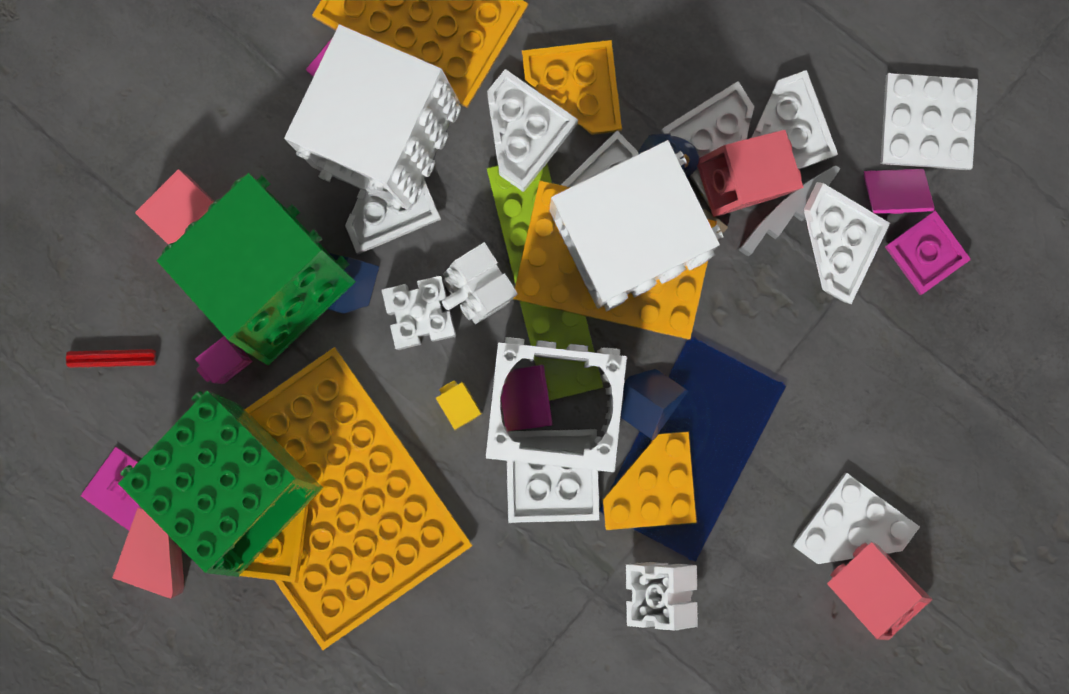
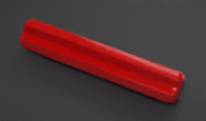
M153 349L68 351L66 353V365L71 368L154 366L157 356L156 351Z

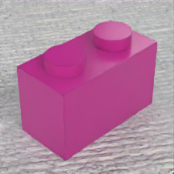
M225 336L195 358L200 365L196 369L204 380L218 384H225L253 362L243 349L230 342Z

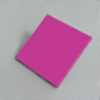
M924 169L864 171L873 214L934 211L935 207Z
M544 365L513 369L507 375L508 378L506 384L503 385V393L501 395L507 431L551 426L552 418Z
M115 447L80 496L129 531L137 508L140 506L118 483L124 478L121 475L122 470L128 465H131L133 468L138 462L118 447Z

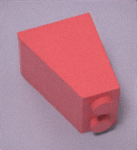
M786 130L726 144L699 159L698 170L713 217L785 196L804 188L801 181V172L797 168L792 152V144L788 139Z
M178 169L135 213L167 244L176 242L185 233L188 225L199 220L208 212V208L214 200L190 176Z
M138 507L112 578L171 599L183 593L185 587L182 549L141 507Z
M871 542L868 545L864 543L853 552L852 555L855 558L847 565L844 563L839 565L830 574L832 579L827 584L876 639L890 640L933 599L878 544Z

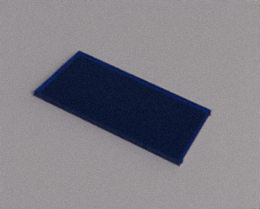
M691 336L690 340L687 339L668 376L687 389L688 392L658 434L689 432L696 523L637 527L632 529L696 562L786 385ZM639 432L610 490L651 443L652 439L642 432ZM603 503L599 509L602 515H604Z

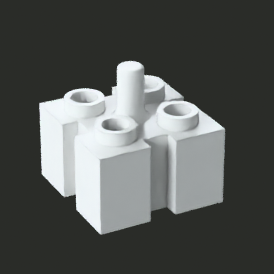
M485 242L454 260L450 268L443 273L445 277L444 284L451 293L450 296L442 300L445 309L450 310L460 304L461 311L468 320L472 319L475 325L506 306L518 294L505 273L502 274L496 264L498 262Z
M441 276L417 281L419 289L411 291L408 290L406 284L382 289L387 314H395L397 324L390 325L395 349L401 350L422 345L420 337L430 335L433 342L456 336L451 312H443L441 303L447 297Z
M657 562L626 565V589L632 590V601H626L627 626L643 628L655 626V629L673 631L698 627L697 602L691 601L692 590H697V565H668V563Z

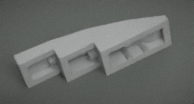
M836 165L805 183L803 185L804 188L795 191L783 200L754 229L739 248V251L750 256L766 233L776 239L793 216L801 221L806 219L804 208L816 183L820 182L829 186L840 168Z

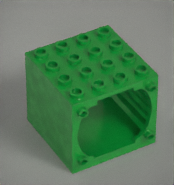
M248 173L246 176L237 179L232 184L231 190L221 199L215 200L209 206L208 212L199 220L188 225L185 233L176 242L166 246L162 251V255L156 261L230 342L264 364L269 365L356 281L345 271L350 264L342 256L335 260L319 243L322 237L314 229L309 233L295 218L301 212L292 203L288 208L281 204L266 189L271 184L262 174L256 180Z
M208 390L204 394L202 391H199L191 399L194 402L192 407L133 468L131 465H128L122 470L121 475L124 478L118 484L205 573L239 577L323 487L240 404Z

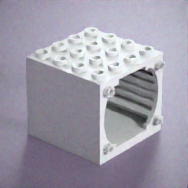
M339 24L284 139L297 151L296 155L304 158L313 168L321 171L318 175L319 178L330 182L332 176L389 201L387 208L399 213L400 207L409 210L411 204H416L422 193L420 185L425 176H430L435 165L433 158L437 150H441L447 141L448 133L446 131L450 122L454 123L459 116L461 110L460 101L441 68Z
M668 140L551 197L549 211L597 309L604 306L606 311L625 302L628 298L627 295L630 293L635 298L651 290L657 284L656 280L658 279L663 284L686 270L685 266L690 271L706 263L715 256L713 250L720 246L718 239L723 238L722 232L716 233L720 230L718 225L711 228L681 165L687 164L685 157L682 158L684 155L681 151L676 154L674 153Z
M505 337V343L498 342L486 458L615 472L627 356H620V349L601 348L597 350V353L588 352V346L569 344L567 350L556 349V342L537 341L536 346L524 345L525 339ZM534 356L582 361L585 362L584 368L599 366L605 374L600 375L603 382L610 383L611 386L610 388H605L606 395H610V400L607 401L609 409L605 417L607 425H603L601 431L606 433L603 437L597 436L593 442L597 445L591 450L584 449V453L523 447L520 446V442H513L508 435L506 426L502 422L500 396L503 393L502 388L506 384L508 373L513 371L518 361L526 358L533 362Z

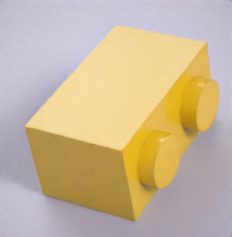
M453 380L439 389L441 395L436 397V400L454 430L483 414L465 383L457 384Z

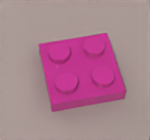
M936 210L885 246L919 295L924 294L971 260Z

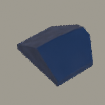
M329 253L335 260L341 256ZM342 256L350 264L345 271L356 282L328 309L347 313L370 305L379 266Z
M657 369L629 376L624 382L621 418L654 440L688 390Z

